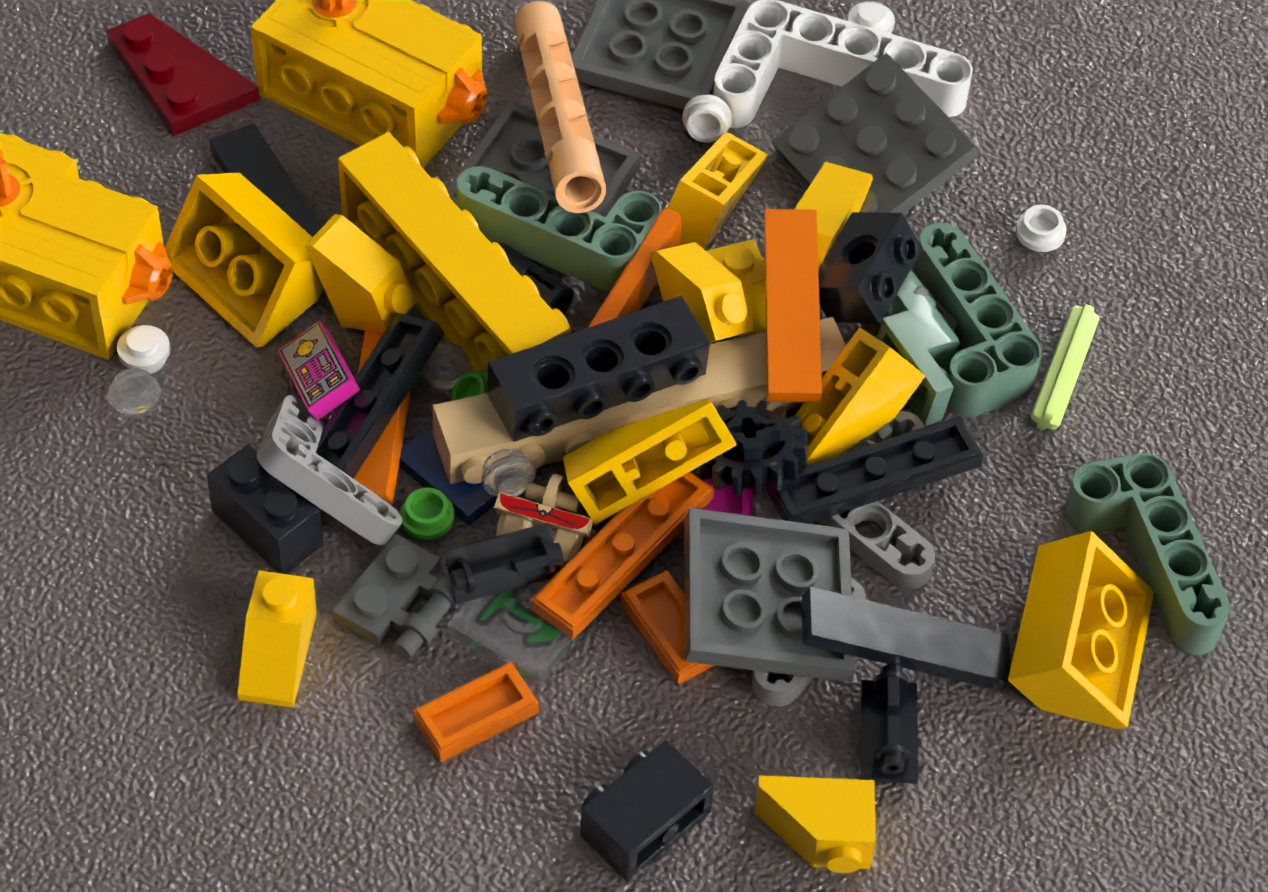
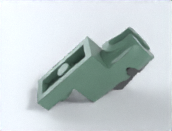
M910 270L883 317L876 338L895 350L925 375V378L908 399L907 403L923 422L924 426L942 421L954 388L946 371L949 370L951 359L956 354L960 344L955 334L958 322L934 298V295L919 281L913 271Z

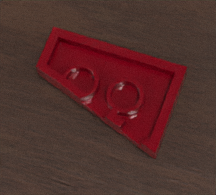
M150 13L106 30L108 44L172 136L181 134L260 100L259 87Z

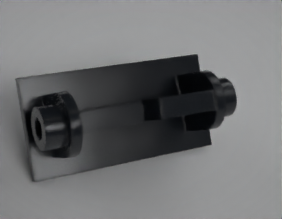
M550 523L540 524L443 551L456 604L551 579L560 571L559 565L564 564L560 544L553 541Z
M887 664L881 667L880 673L875 677V681L861 680V780L918 784L917 683H909V678L903 673L901 666Z

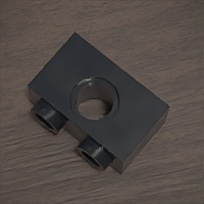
M851 213L818 269L819 305L827 318L833 317L835 322L881 323L923 249L902 213Z

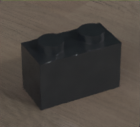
M249 444L206 474L212 512L278 573L287 574L324 545L320 508L269 474L257 460V451Z
M665 740L651 752L644 750L633 757L627 764L623 775L611 785L602 784L590 792L581 806L580 836L628 882L711 813L714 784Z

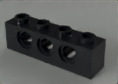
M679 296L488 362L487 396L513 442L530 436H543L555 427L578 419H590L599 415L603 410L629 401L638 402L654 392L677 384L686 385L695 381L699 376L706 374L710 341L683 297Z

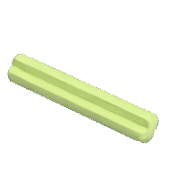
M1086 304L1084 307L1075 305L1070 310L1031 413V419L1036 422V427L1044 431L1046 428L1056 430L1062 422L1100 319L1094 313V307Z

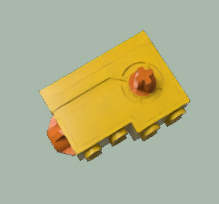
M276 0L250 26L256 84L259 87L260 96L359 146L390 132L403 147L408 146L414 151L422 168L427 165L463 123L469 124L475 121L485 108L488 93L482 76V34L475 32L467 25L459 24L434 12L426 5L418 4L412 0Z
M0 133V320L110 360L117 349V343L121 335L132 327L149 300L155 301L165 294L171 282L173 269L163 244L158 206L150 204L143 198L130 197L107 189L95 181L79 179L76 159L70 158L60 151H50L25 142L15 135Z

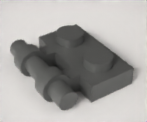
M395 533L333 609V621L378 648L391 632L400 636L392 648L398 656L409 660L419 647L425 648L429 645L437 634L436 625L447 612H454L460 604L455 603L449 575L446 578H436V575L441 570V558ZM419 597L427 601L419 613H408Z

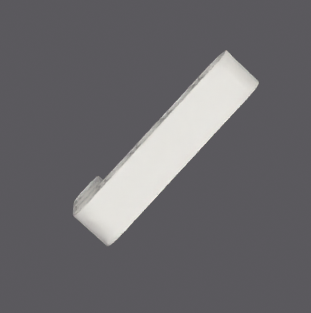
M757 0L747 9L716 72L713 96L719 97L729 106L731 110V124L729 128H741L750 124L754 119L778 68L842 87L887 52L948 117H953L962 113L966 108L973 68L964 56L779 0Z

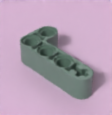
M483 166L465 169L459 174L457 179L456 205L461 211L465 209L472 214L479 230L490 242L508 245L529 259L609 292L614 287L630 259L638 251L649 229L662 210L661 203L652 194L644 191H631L622 195L617 200L606 217L593 211L572 213L566 211L558 204L555 195Z
M938 222L926 226L920 233L919 243L923 249L915 262L914 274L934 295V298L957 320L958 325L955 334L964 348L956 353L950 362L948 375L954 388L947 407L960 416L972 417L1026 397L1034 388L1041 360L1042 349L1039 342L963 233L949 223Z
M1137 453L1080 466L1074 473L1064 508L1065 517L1068 522L1076 529L1084 532H1098L1124 526L1148 585L1154 591L1153 597L1175 645L1182 651L1193 655H1204L1211 652L1217 646L1230 611L1229 600L1167 463L1157 455Z

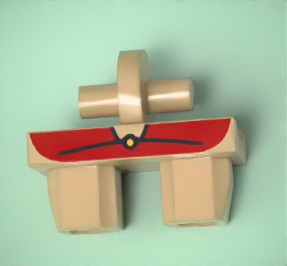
M558 474L551 476L547 487L533 483L528 484L525 498L541 502L542 504L499 492L494 505V509L499 517L496 536L550 523L553 541L560 544L564 557V564H560V567H564L597 532L592 529L593 520L591 518L559 509L562 508L577 513L581 502L577 496L564 492L566 477Z

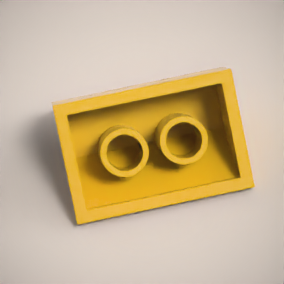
M241 173L196 175L165 246V251L171 262L173 272L256 348L264 347L318 301L324 288L305 247L312 238L306 230Z
M1092 531L1038 546L1008 681L1042 711L1115 729L1127 728L1154 591Z

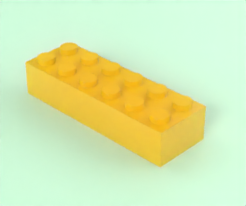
M387 132L338 158L342 215L400 261L417 301L415 304L416 308L427 320L439 323L445 333L443 338L473 372L480 370L488 372V362L571 334L570 325L563 313L558 309L552 310L540 297L534 282L527 275L521 276L509 263L503 248L496 242L491 243L481 233L472 214L465 209L462 211L450 199L444 184L436 177L431 178L420 166L416 154L410 147H403L390 132Z

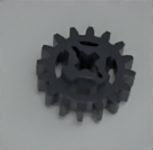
M744 400L738 401L737 409L732 411L723 405L718 406V414L733 436L736 446L700 465L698 473L701 480L712 478L713 488L717 491L726 485L732 486L734 496H739L744 488L752 489L755 496H761L762 487L770 485L773 489L780 491L782 490L783 477L794 481L799 478L798 468L806 467L808 452L807 430L801 429L799 416L786 418V407L782 405L773 411L767 410L766 401L760 400L755 408L748 407Z

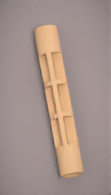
M533 1L524 5L517 12L514 18V28L550 177L558 204L566 211L572 213H586L602 203L606 195V184L561 16L557 8L552 4L544 1Z

